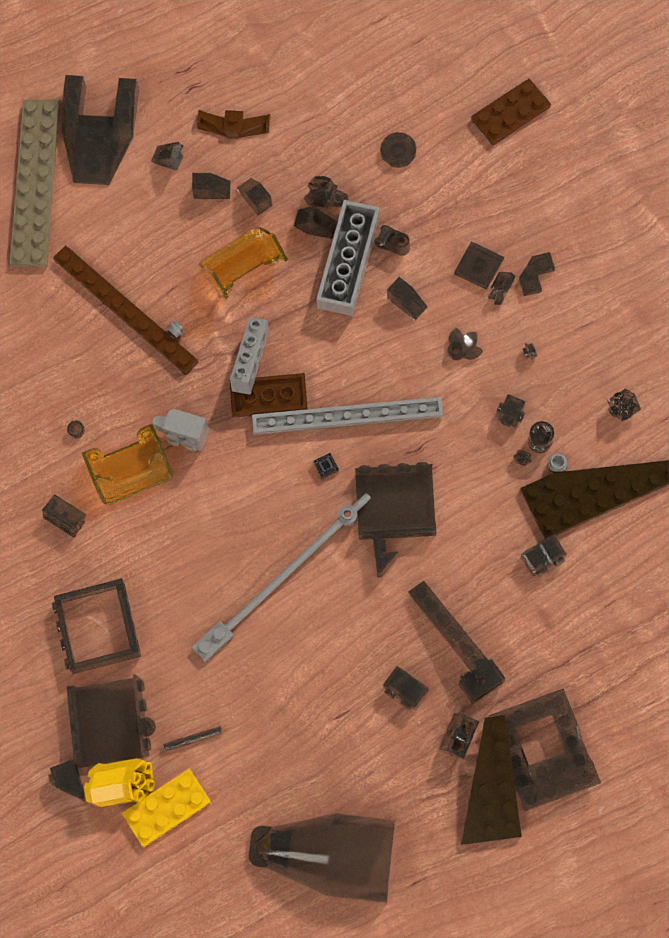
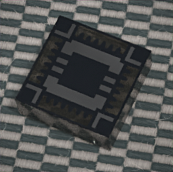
M331 453L313 461L321 479L339 471Z

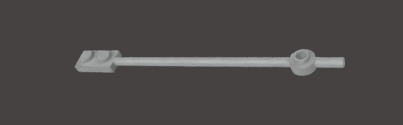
M365 493L353 506L345 505L341 507L338 511V520L226 625L219 621L192 649L206 663L234 637L231 630L340 527L343 525L350 526L356 522L357 512L371 497ZM350 512L351 515L349 517H345L344 513Z

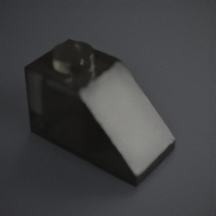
M192 173L194 199H230L231 181L212 173Z
M252 178L236 188L257 216L273 206L271 195L260 182Z
M310 206L297 211L294 227L309 235L333 239L338 221L317 208Z
M398 277L387 289V299L414 321L427 309V305L415 289L402 278Z
M73 760L50 768L51 774H48L52 786L55 785L60 791L83 802L86 801L79 771Z

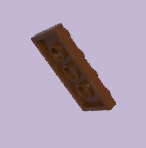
M528 78L472 115L471 120L488 141L494 145L549 109L551 103L531 79Z
M305 373L256 377L251 394L233 392L230 382L233 418L308 409Z

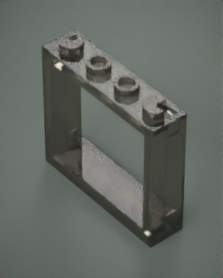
M122 578L54 596L55 602L52 603L54 614H58L59 620L56 621L58 632H62L63 639L60 640L62 651H66L67 658H64L66 669H70L72 674L142 657L126 586ZM117 589L130 649L75 663L62 603Z

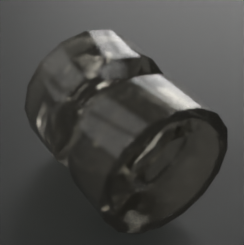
M539 421L532 425L528 438V445L531 450L536 453H545L551 448L555 434L551 424Z

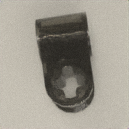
M382 225L380 228L381 232L378 238H375L374 244L381 249L401 256L408 254L410 251L408 235L387 225ZM401 242L405 243V245L399 246L398 244Z

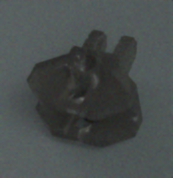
M314 176L308 182L310 191L304 196V200L308 205L328 208L330 205L342 207L343 201L349 200L348 195L337 190L338 185H335L332 179L326 176Z

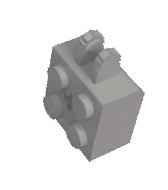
M172 409L168 411L167 417L157 415L152 419L154 429L164 433L169 444L173 446H186V449L194 452L197 450L203 451L210 431L206 418Z

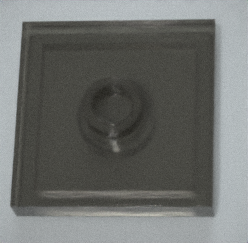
M471 241L454 274L487 290L504 261V257Z

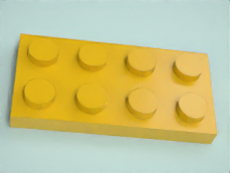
M189 768L145 797L140 803L138 802L124 811L122 815L142 847L145 848L212 802Z

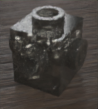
M626 388L621 392L615 393L613 397L607 400L610 406L608 408L610 414L621 421L631 418L633 414L641 410L636 395Z

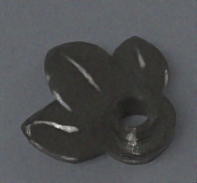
M455 328L449 334L450 345L448 346L447 354L451 359L460 360L465 358L472 360L482 354L483 350L476 346L477 332H469L462 335L461 331ZM457 349L460 351V353L455 354L453 351Z

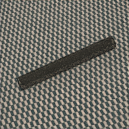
M221 726L165 743L163 746L166 752L223 734Z

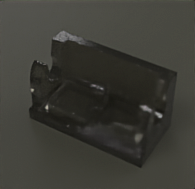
M56 494L42 509L45 520L73 538L85 524L83 520L86 514Z

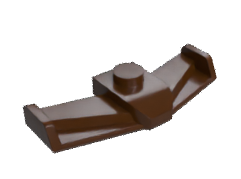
M198 110L197 128L225 136L228 139H238L240 137L269 133L271 115L267 114L243 119V111L225 110L224 118Z

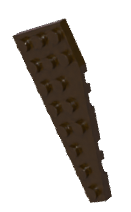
M669 460L555 472L521 487L520 491L544 539L548 540L668 486Z

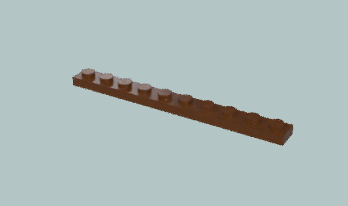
M65 245L53 257L58 265L184 375L198 363V359L69 247Z

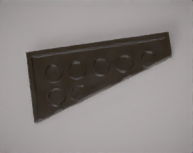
M505 715L484 717L461 845L522 837Z

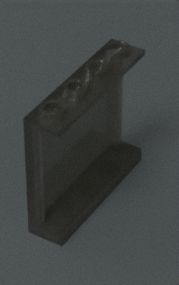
M419 462L416 465L400 463L397 466L381 464L378 467L362 465L359 468H355L357 501L365 493L371 497L357 512L359 540L436 536L432 464Z
M136 674L133 675V678L83 687L67 686L75 766L83 768L94 766L98 763L106 764L149 756V750H151V741L147 738L149 722L147 718L145 719L144 712L147 711V704L142 694L145 691L144 681Z

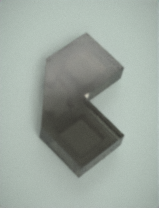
M550 252L532 256L521 273L519 282L524 296L542 292L538 275L555 271Z

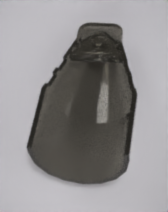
M333 813L274 827L258 826L254 828L251 834L249 860L255 867L268 868L325 896L387 903L396 820Z

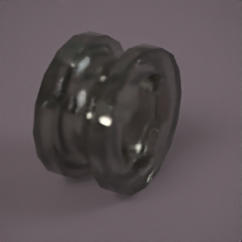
M75 420L68 424L67 432L70 437L77 439L84 435L85 428L80 421ZM78 425V428L81 429V431H78L77 434H74V432L71 429L74 428V426Z

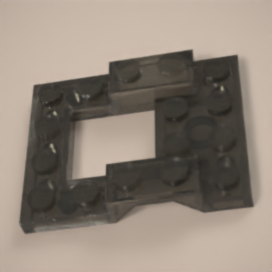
M564 688L488 715V717L505 715L515 790L518 793L524 811L601 784L594 763L583 743L578 723ZM552 715L565 752L529 765L515 728Z

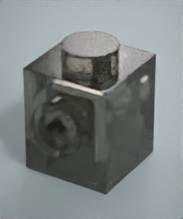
M508 394L504 403L500 402L496 412L499 413L498 420L505 426L516 427L517 423H521L524 418L525 401Z

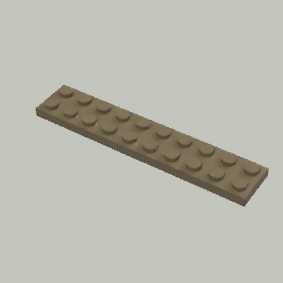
M23 100L10 252L11 267H47L60 110L59 100Z

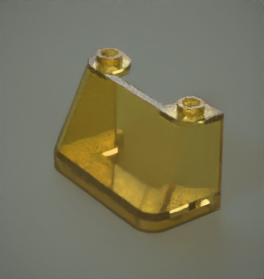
M153 424L142 427L137 432L139 441L104 456L98 448L82 452L91 479L103 504L111 505L167 482L172 478L173 471Z

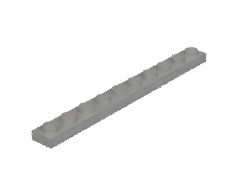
M441 397L254 414L252 415L254 435L440 418L443 417Z

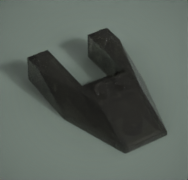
M65 75L62 134L73 183L110 185L134 137L139 97L137 79L119 78L114 117L83 115L87 87L84 77Z

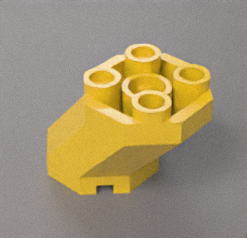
M137 758L109 764L98 763L88 772L87 777H90L89 783L85 782L84 793L86 802L99 807L131 801L140 803L149 795V791H153L155 787L152 763Z

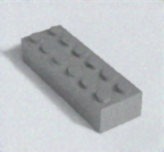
M347 200L343 201L316 299L318 309L354 316L380 219V207Z

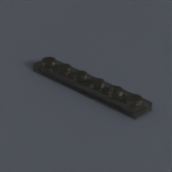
M422 581L408 591L410 597L478 681H481L495 671L494 666L425 581Z

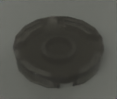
M396 132L384 138L381 143L380 153L382 159L390 166L401 168L408 166L416 157L417 147L411 136Z

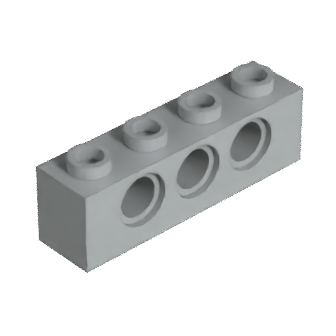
M249 317L230 378L233 392L251 394L269 335L268 320Z

